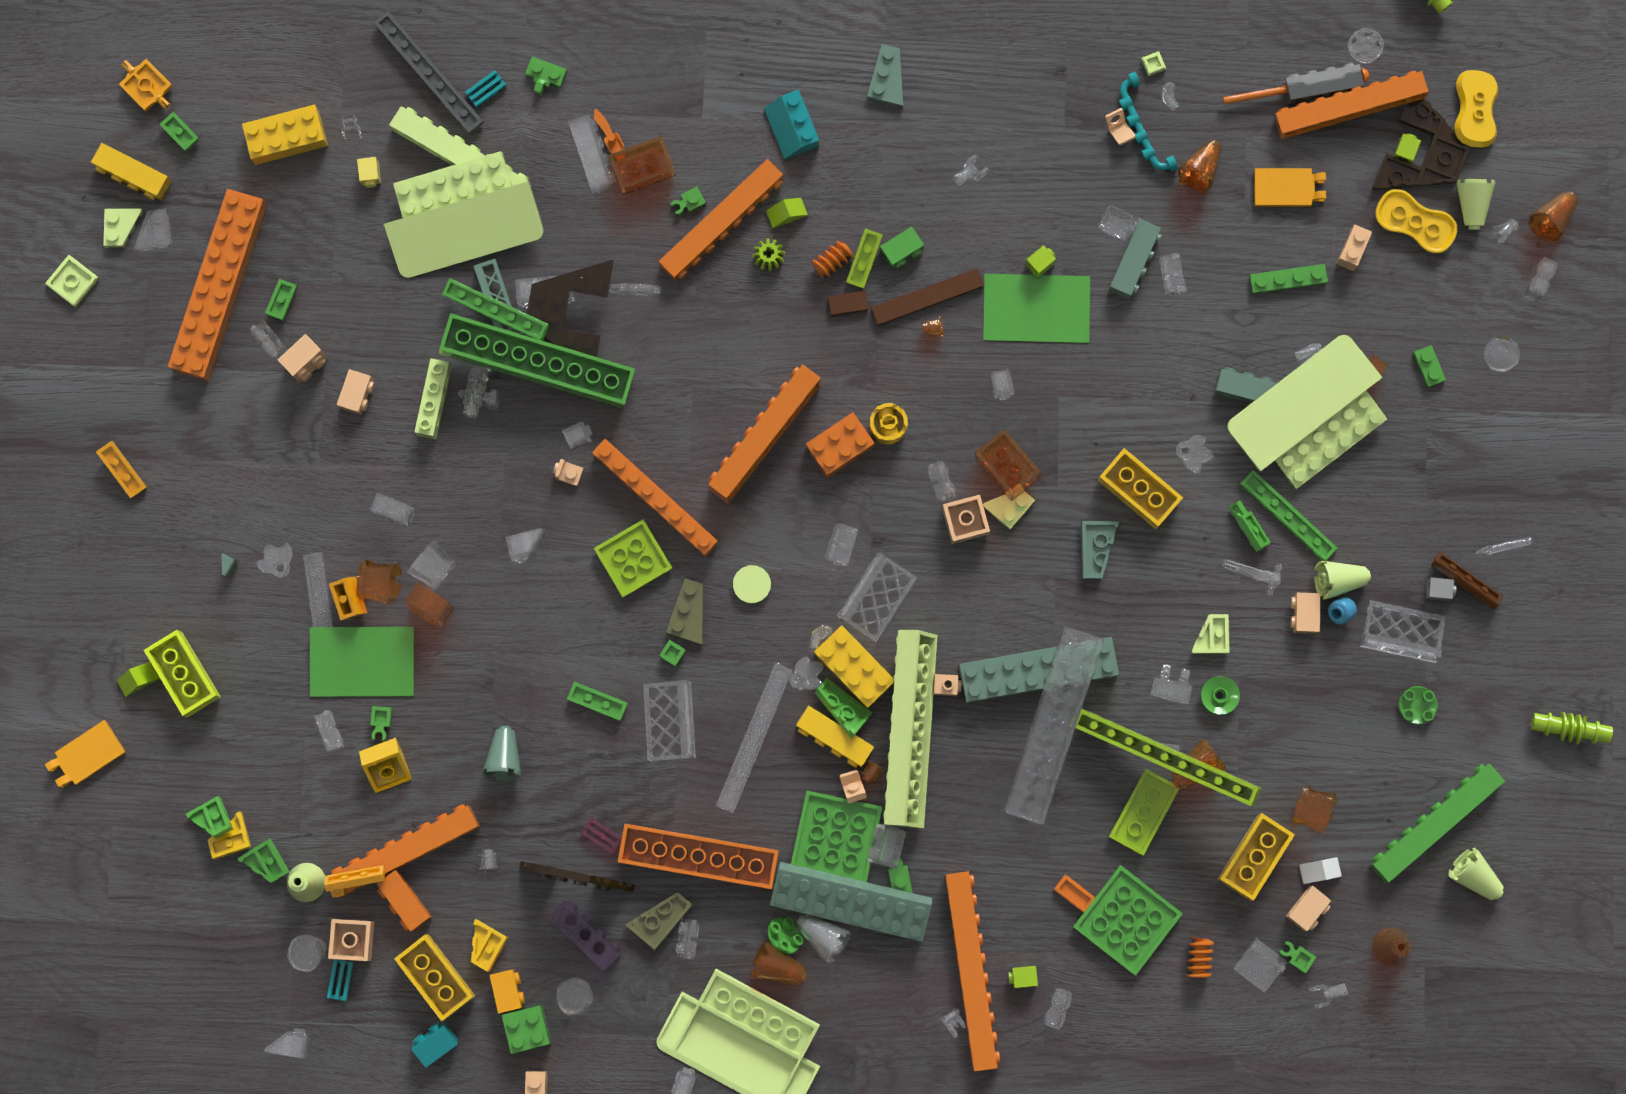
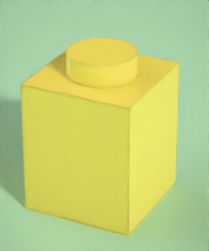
M377 158L357 159L359 181L362 186L371 188L375 187L376 184H381L379 161Z

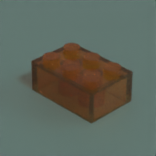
M662 136L608 155L623 195L676 176Z
M1005 429L975 451L976 461L1010 501H1013L1041 479V471Z

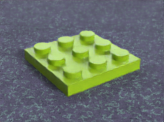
M644 519L594 548L623 598L673 569Z

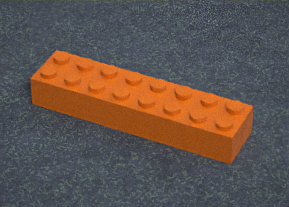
M802 364L800 368L796 367L790 375L791 380L788 383L785 381L779 389V395L776 398H771L765 413L761 412L757 416L754 427L750 426L743 435L745 436L741 443L738 441L732 449V455L729 458L726 456L720 464L721 469L718 473L714 472L708 479L710 491L727 504L821 386V378Z
M624 824L618 863L772 890L779 850Z

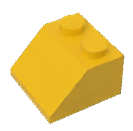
M396 738L359 751L362 767L375 793L412 780L403 752Z

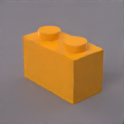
M356 576L343 578L329 584L340 621L367 613Z
M515 969L491 974L490 980L498 1014L523 1008L525 997L523 991H519L518 984H521L519 972L515 973Z

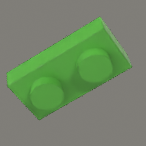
M174 112L160 123V126L185 152L189 151L200 141Z
M279 279L265 314L284 321L298 286Z
M1432 345L1413 352L1427 388L1446 381Z

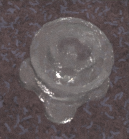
M494 849L482 850V854H479L481 856V867H479V870L499 868L496 858L498 853H494Z

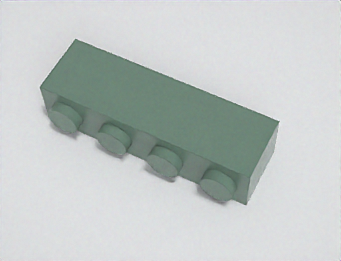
M1142 219L1139 220L1108 291L1128 300L1131 295H1136L1140 286L1137 285V281L1139 278L1143 279L1147 270L1144 265L1146 261H1151L1154 251L1151 249L1154 244L1158 245L1162 236L1159 234L1160 227Z
M1225 367L1218 374L1214 394L1252 403L1277 383L1268 377L1260 379L1254 377L1255 375L1252 373L1244 372L1241 374L1237 373L1233 368Z

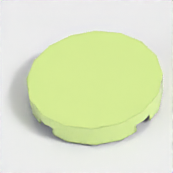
M748 565L736 573L733 579V589L741 601L750 604L758 603L768 596L771 590V580L763 568Z

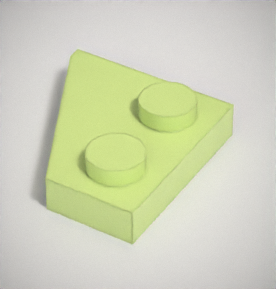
M1209 614L1191 650V654H1228V614Z

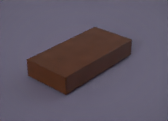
M866 291L828 296L831 316L868 311Z

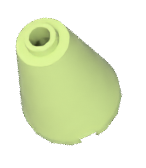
M1458 179L1456 184L1464 225L1468 226L1469 230H1480V226L1485 224L1495 187V180L1487 183V179H1465L1464 183H1461V180Z
M1319 561L1315 566V571H1318V577H1314L1317 593H1320V597L1323 596L1322 599L1324 600L1364 587L1371 580L1370 571L1364 566Z
M1473 848V851L1466 850L1454 861L1453 865L1455 868L1453 871L1449 870V877L1452 880L1489 900H1497L1502 896V883L1476 848Z
M299 864L288 875V891L298 901H314L322 895L325 889L326 876L322 869L314 864Z

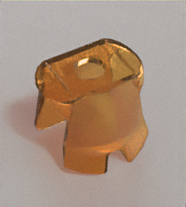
M368 559L362 561L357 572V597L361 600L370 598L383 603H387L389 597L396 599L402 586L400 583L395 582L396 576L402 575L398 563L376 564Z
M1306 784L1300 791V796L1292 816L1293 823H1303L1320 833H1324L1326 826L1332 818V807L1336 805V793L1316 791Z

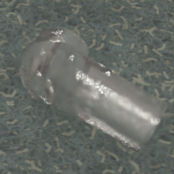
M1167 82L1162 87L1161 98L1174 111L1180 104L1173 98L1175 85L1172 82Z
M821 625L814 629L809 648L817 649L820 640L831 635V626Z

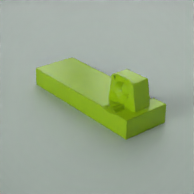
M868 229L864 230L846 281L847 283L865 288L883 237L882 234Z

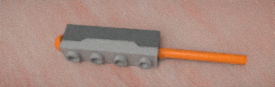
M1349 63L1337 69L1329 67L1321 72L1312 70L1300 76L1299 74H1292L1285 79L1282 87L1223 97V104L1279 94L1286 95L1288 105L1312 101L1320 97L1328 98L1337 92L1346 93L1355 87L1363 88L1365 86L1364 83L1369 79V72L1366 69L1360 68V64L1354 65Z

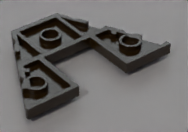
M1421 99L1405 104L1399 122L1433 135L1432 141L1421 167L1386 153L1372 189L1456 183L1470 147L1457 138L1455 130H1452L1440 113L1431 107L1429 101Z
M614 260L532 284L527 314L550 325L545 335L546 338L555 345L597 357L601 335L565 329L563 327L570 291L608 297Z
M524 861L520 862L519 869L538 872V877L552 879V876H555L554 880L568 882V879L574 880L573 884L587 886V883L597 884V889L609 891L611 887L633 892L635 884Z

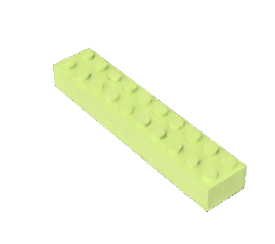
M898 630L896 638L897 654L895 656L896 668L893 678L894 694L892 695V723L889 735V764L886 774V806L883 814L885 825L909 828H924L938 635L920 630Z

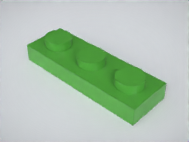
M577 682L573 683L567 700L619 721L622 720L628 705L627 702Z

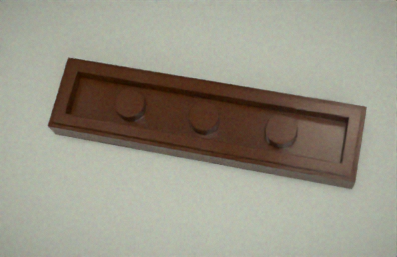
M1439 551L1431 563L1433 567L1454 580V582L1495 610L1503 597L1501 594Z

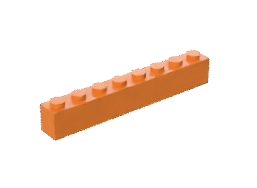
M1411 71L1399 78L1398 76H1393L1385 82L1380 83L1376 81L1364 88L1355 87L1350 92H1337L1332 97H1320L1315 99L1314 102L1308 104L1303 102L1291 109L1288 107L1282 108L1275 114L1274 119L1280 138L1285 139L1425 99L1429 91L1423 72Z
M769 159L764 161L658 261L659 266L674 281L678 278L680 280L683 279L691 266L695 267L698 265L705 253L709 254L719 240L723 241L729 235L728 231L733 227L737 228L742 223V218L746 214L748 216L752 214L756 209L755 206L760 201L763 203L770 196L769 193L773 189L777 190L783 184V174Z
M604 439L592 452L597 460L705 558L718 545V541L609 441Z
M462 804L453 809L454 813L450 815L444 813L436 817V822L432 824L426 822L419 826L420 830L414 833L408 831L401 835L402 839L396 842L393 839L383 844L384 848L378 851L375 848L367 852V857L361 860L357 857L348 862L349 866L343 869L341 866L333 869L331 875L384 865L385 875L479 828L480 825L471 807ZM365 885L344 888V896Z

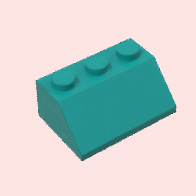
M799 89L780 96L764 108L784 160L819 147V138Z

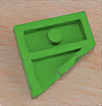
M219 796L186 814L190 820L216 839L233 830L223 801Z
M271 839L264 841L237 858L238 861L245 863L252 868L251 870L261 874L263 878L271 883L290 873Z

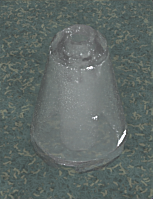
M802 914L796 922L798 925L797 930L828 965L835 961L833 959L835 955H841L851 939L849 935H852L850 931L816 916Z

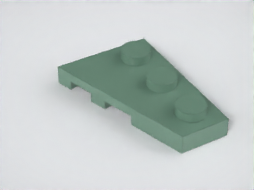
M881 44L867 99L903 108L900 48Z
M1120 521L1080 522L1082 579L1103 578L1109 558L1108 555Z

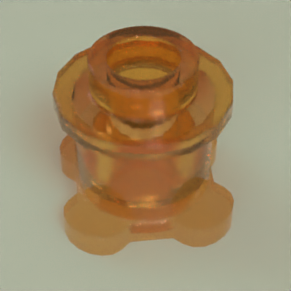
M941 316L934 320L925 319L926 323H922L923 333L927 334L928 337L940 334V337H942L944 329Z
M868 759L866 768L863 772H860L863 775L862 779L869 784H872V782L877 783L876 779L885 769Z

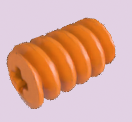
M842 240L841 242L836 241L835 247L829 246L830 252L824 250V257L818 255V261H811L812 266L823 279L824 274L830 277L829 270L837 272L835 269L836 265L842 268L841 261L848 263L847 256L852 259L854 258L850 248Z
M1190 937L1195 942L1189 943V946L1194 948V950L1188 951V954L1194 956V958L1188 959V962L1192 963L1193 966L1187 967V970L1191 971L1192 974L1186 975V977L1206 979V977L1212 975L1206 970L1212 968V965L1207 962L1213 960L1208 954L1213 953L1214 950L1208 946L1214 945V942L1209 939Z

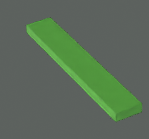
M449 278L442 293V296L534 339L543 341L550 327L549 324L451 278Z
M1254 470L1239 484L1321 561H1326L1338 549Z

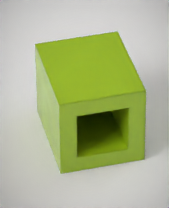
M1403 134L1399 139L1393 156L1412 163L1421 140L1417 139L1415 135Z
M1043 245L1026 259L1025 265L1038 279L1055 265L1056 256L1050 248L1047 249Z
M1036 966L1011 968L1012 972H1008L1009 984H1013V988L1038 986Z

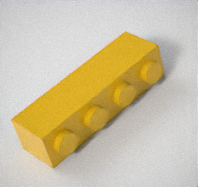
M101 143L91 161L95 166L94 170L103 175L105 173L112 175L111 179L118 183L123 181L128 184L127 187L136 192L141 190L145 192L144 195L152 200L155 198L162 200L172 182L168 176Z
M809 705L796 724L800 734L808 737V735L814 737L816 744L823 748L825 745L832 749L830 752L839 758L841 755L848 759L847 763L854 768H857V766L862 768L874 749V746L856 735L851 739L839 724Z

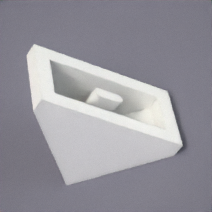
M1337 857L1299 865L1303 884L1341 877Z

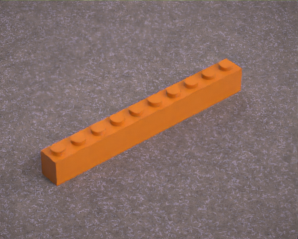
M969 871L946 874L945 880L973 1071L998 1068L997 1064L1000 1063L999 1051L995 1052L994 1044L998 1043L996 1032H992L991 1024H995L993 1012H989L988 1004H992L990 992L986 991V985L989 984L988 974L983 971L986 959L985 953H981L980 945H983L982 933L978 934L977 926H980L979 914H975L974 906H977L976 894L972 895L971 887L975 886L974 877L969 875Z

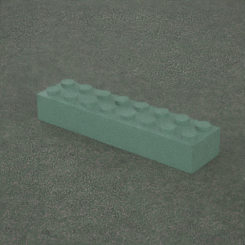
M1112 637L967 662L958 666L965 704L1113 678L1119 675Z
M780 862L770 906L923 942L932 906V898Z

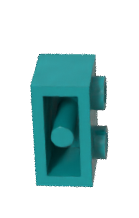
M445 1021L440 1024L437 1022L429 1028L428 1033L424 1036L420 1034L413 1040L411 1050L426 1068L458 1045V1038Z

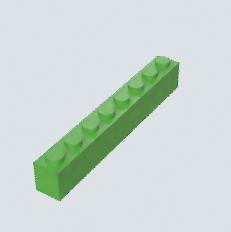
M1480 764L1473 770L1475 773L1470 778L1467 776L1461 780L1458 789H1451L1444 795L1446 799L1443 802H1436L1430 808L1431 812L1428 815H1421L1415 821L1417 824L1413 828L1410 826L1401 833L1402 837L1398 841L1396 839L1392 840L1386 846L1388 849L1383 854L1379 852L1372 858L1373 862L1370 866L1385 883H1389L1505 782L1491 764Z

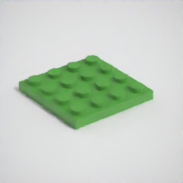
M806 791L791 864L867 882L882 807L858 801L848 804L847 799Z
M1120 865L1074 924L1073 928L1136 976L1183 913Z

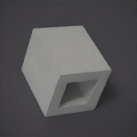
M1429 578L1427 580L1425 599L1450 601L1455 597L1456 585H1454V580Z

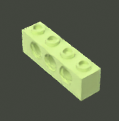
M430 359L415 427V434L419 437L437 439L452 370L450 362Z

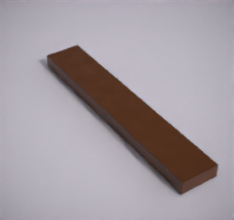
M978 268L873 306L871 310L879 326L984 287Z

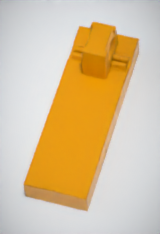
M110 441L96 451L130 498L147 487L113 441Z
M384 865L327 875L324 883L326 892L330 891L332 897L344 896V888L384 881L385 868Z

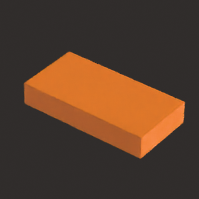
M1066 874L1053 889L1082 913L1085 912L1095 899L1092 894Z

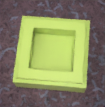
M1159 51L1141 58L1148 77L1166 70Z

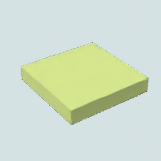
M68 255L45 284L76 308L100 278Z

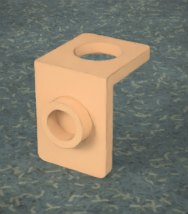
M1122 108L1105 116L1108 131L1118 145H1123L1136 138L1125 122ZM1119 115L1120 118L1118 119V121L1112 123L1111 119L1114 116Z

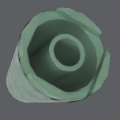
M500 726V729L495 730L482 775L487 779H490V776H494L496 781H515L517 777L520 779L522 774L515 731L511 730L509 726Z

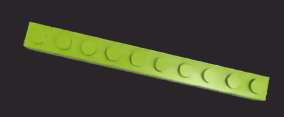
M1079 710L1072 726L1249 806L1256 805L1262 791L1261 787L1087 710Z

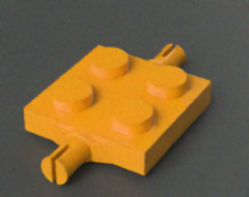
M147 59L135 67L127 60L121 64L128 73L119 85L145 112L156 103H159L164 110L168 108L163 103L170 107L171 104L163 97L173 85Z

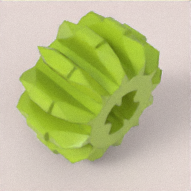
M767 238L766 244L759 241L760 247H754V251L757 252L753 254V258L757 259L755 264H762V270L768 266V270L772 271L773 265L778 269L779 264L777 262H784L782 257L785 256V251H780L783 248L782 244L776 246L777 240H773L771 244ZM767 252H771V258H767Z

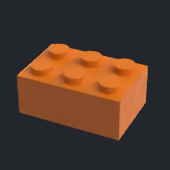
M854 412L806 443V449L826 478H829L875 446L874 441Z

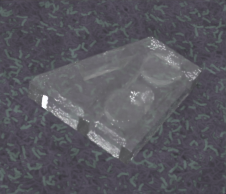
M163 208L147 211L134 250L138 252L171 247L172 240L168 210Z

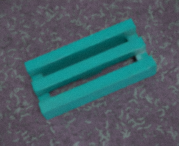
M494 70L465 91V93L476 108H478L507 85L496 70ZM493 78H495V79H494L493 81H491L489 84H487L486 86H484V85H485L486 83H488L490 80H492ZM498 82L500 83L497 87H495V88H494L493 90H491L489 93H487L486 95H484V96H483L482 98H480L478 101L475 100V99L478 98L480 95H482L483 93H485L486 91H488V90H489L491 87H493L495 84H497Z
M334 959L327 998L347 1001L354 962ZM339 963L341 964L339 971L337 988L335 995H333V989ZM345 965H349L343 996H340Z

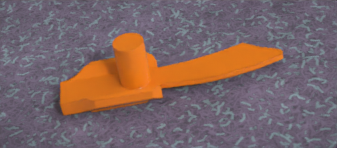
M595 109L593 120L605 133L604 142L609 152L617 159L625 156L624 144L619 134L616 132L612 133L605 117Z

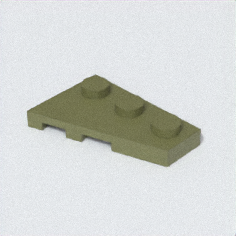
M684 579L666 633L703 645V584Z
M677 892L625 925L655 950L693 904Z

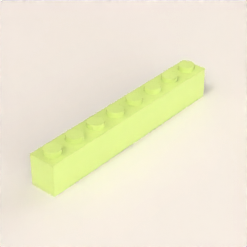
M401 106L389 124L392 131L452 166L485 156L480 153L481 150L476 146H468L461 137L457 135L455 137L448 134L449 131L442 126H434L430 119L424 116L423 118L417 116V112L409 107L405 109ZM506 164L512 186L528 181L529 178L522 173H514L513 169Z

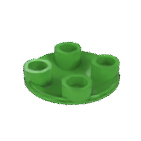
M1414 686L1405 690L1401 695L1399 711L1407 722L1421 725L1433 720L1438 709L1437 699L1434 692L1422 686Z
M777 917L770 922L768 937L774 948L783 954L795 953L800 945L803 944V937L795 926L794 920L791 917Z

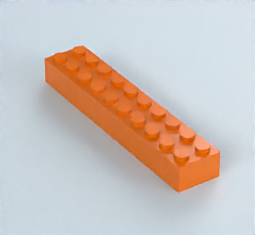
M230 189L226 190L167 366L173 372L209 382L267 208V204L263 199Z

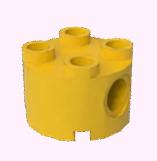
M884 403L877 406L870 417V432L876 441L883 444H894L905 436L908 426V417L905 411L893 403Z

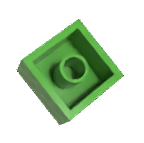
M543 1005L502 1015L511 1054L551 1044Z

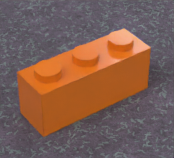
M398 870L386 876L384 881L377 883L379 887L377 889L378 893L383 899L387 898L390 902L388 907L394 915L398 913L402 919L400 923L406 931L408 929L415 931L432 918Z

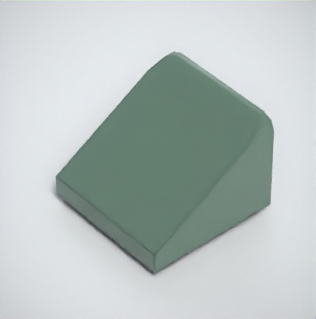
M222 553V575L230 578L238 561Z

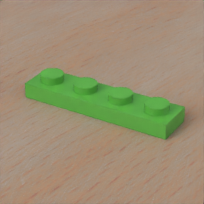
M1325 264L1249 275L1252 294L1328 283Z

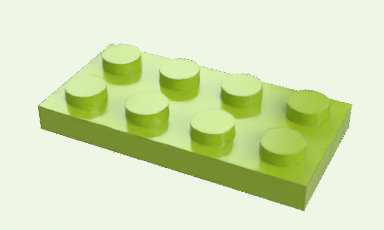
M1145 769L1113 827L1109 838L1144 856L1180 787Z

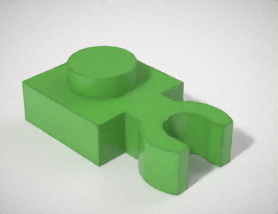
M698 187L681 194V201L674 200L671 202V207H680L675 212L676 216L683 214L685 209H688L689 213L706 205Z
M372 706L370 726H376L371 735L373 740H376L377 733H382V740L386 741L387 733L385 727L391 728L393 708Z
M1285 941L1284 944L1289 947V951L1285 953L1279 950V953L1282 956H1290L1291 959L1288 963L1303 973H1307L1316 956L1301 946H1298L1295 950L1292 943Z

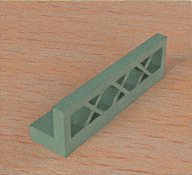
M496 259L475 265L474 269L483 294L491 298L495 297L496 300L500 299L511 306ZM491 265L494 266L495 272L492 278L485 275L483 268ZM493 282L501 286L498 295L490 290ZM492 319L494 327L504 329L502 323ZM512 328L505 329V330H508V331H511V332L517 331V330L512 329Z

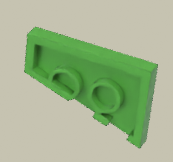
M828 678L815 691L817 697L851 739L872 714L870 710Z

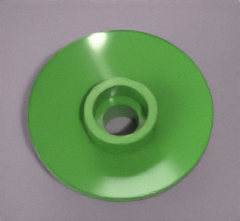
M1212 677L1202 687V703L1207 710L1214 714H1227L1233 711L1239 703V688L1228 677ZM1218 692L1222 693V699H1217L1216 694Z

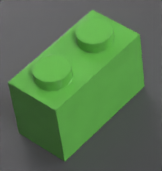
M912 226L880 246V252L891 269L904 266L907 263L906 260L911 257L914 259L923 253L922 250H924V244Z

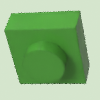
M669 640L659 657L676 667L686 650Z

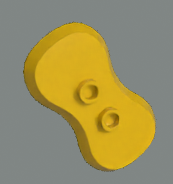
M1467 70L1459 75L1456 82V89L1460 99V112L1455 121V133L1457 138L1465 145L1478 148L1488 147L1493 144L1497 136V128L1493 119V105L1498 96V85L1495 78L1489 73Z
M1399 189L1390 190L1383 195L1377 205L1376 219L1384 229L1411 236L1428 252L1442 253L1446 251L1456 237L1457 224L1451 215L1443 211L1423 207L1406 191Z

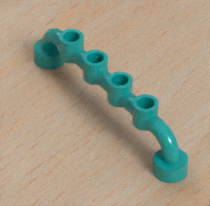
M1136 72L1128 74V79L1120 86L1122 99L1119 100V104L1123 111L1127 109L1129 113L1126 119L1130 128L1134 126L1137 131L1135 133V140L1137 144L1142 143L1144 150L1141 151L1145 161L1149 160L1157 170L1164 171L1169 169L1170 172L1178 170L1173 155L1165 158V163H1160L1157 160L1147 133L1127 93L1129 86L1132 85L1133 88L1141 85Z

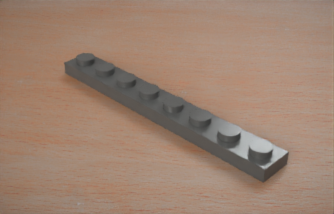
M389 11L374 22L380 32L469 135L484 123Z

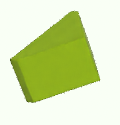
M801 198L783 199L766 211L773 229L808 216Z
M151 662L127 670L117 682L125 697H128L159 680L160 677Z

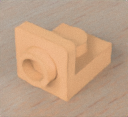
M561 459L559 463L555 464L553 473L556 480L578 487L584 468Z
M858 770L840 775L848 804L867 798Z

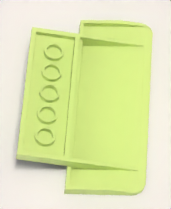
M501 151L393 183L403 218L384 224L398 270L406 278L536 241L542 237L544 232L530 183L526 181L511 185Z
M1340 335L1230 419L1227 426L1228 431L1259 471H1262L1275 461L1292 486L1297 489L1387 420L1386 416L1367 392L1368 388L1383 377L1349 336Z
M715 969L700 1000L681 992L657 1038V1046L660 1050L741 1094H806L820 1068L819 1065L803 1057L820 1024L718 969Z

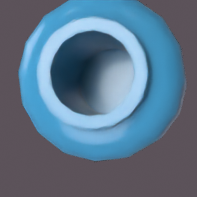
M1347 597L1335 600L1328 607V615L1336 624H1345L1351 621L1357 613L1355 603Z

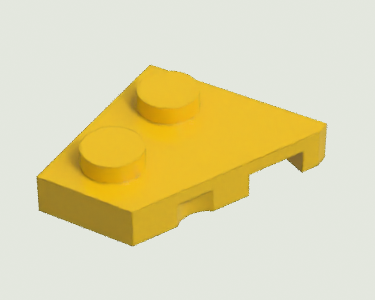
M241 811L237 812L236 816L230 821L233 827L232 831L217 839L213 836L208 839L212 859L216 860L251 848Z
M475 919L471 962L490 972L509 937Z

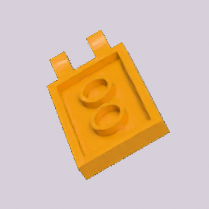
M1255 168L1254 207H1311L1312 202H1324L1326 191L1315 192V183L1324 184L1326 172L1312 174V168Z
M103 720L56 751L57 758L49 761L45 766L51 772L61 767L65 775L55 780L59 787L64 788L72 781L75 785L80 784L124 755L126 751L108 723Z

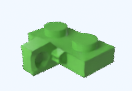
M532 56L525 74L534 78L533 82L536 83L534 93L542 96L545 86L549 88L550 85L561 88L567 74V69Z

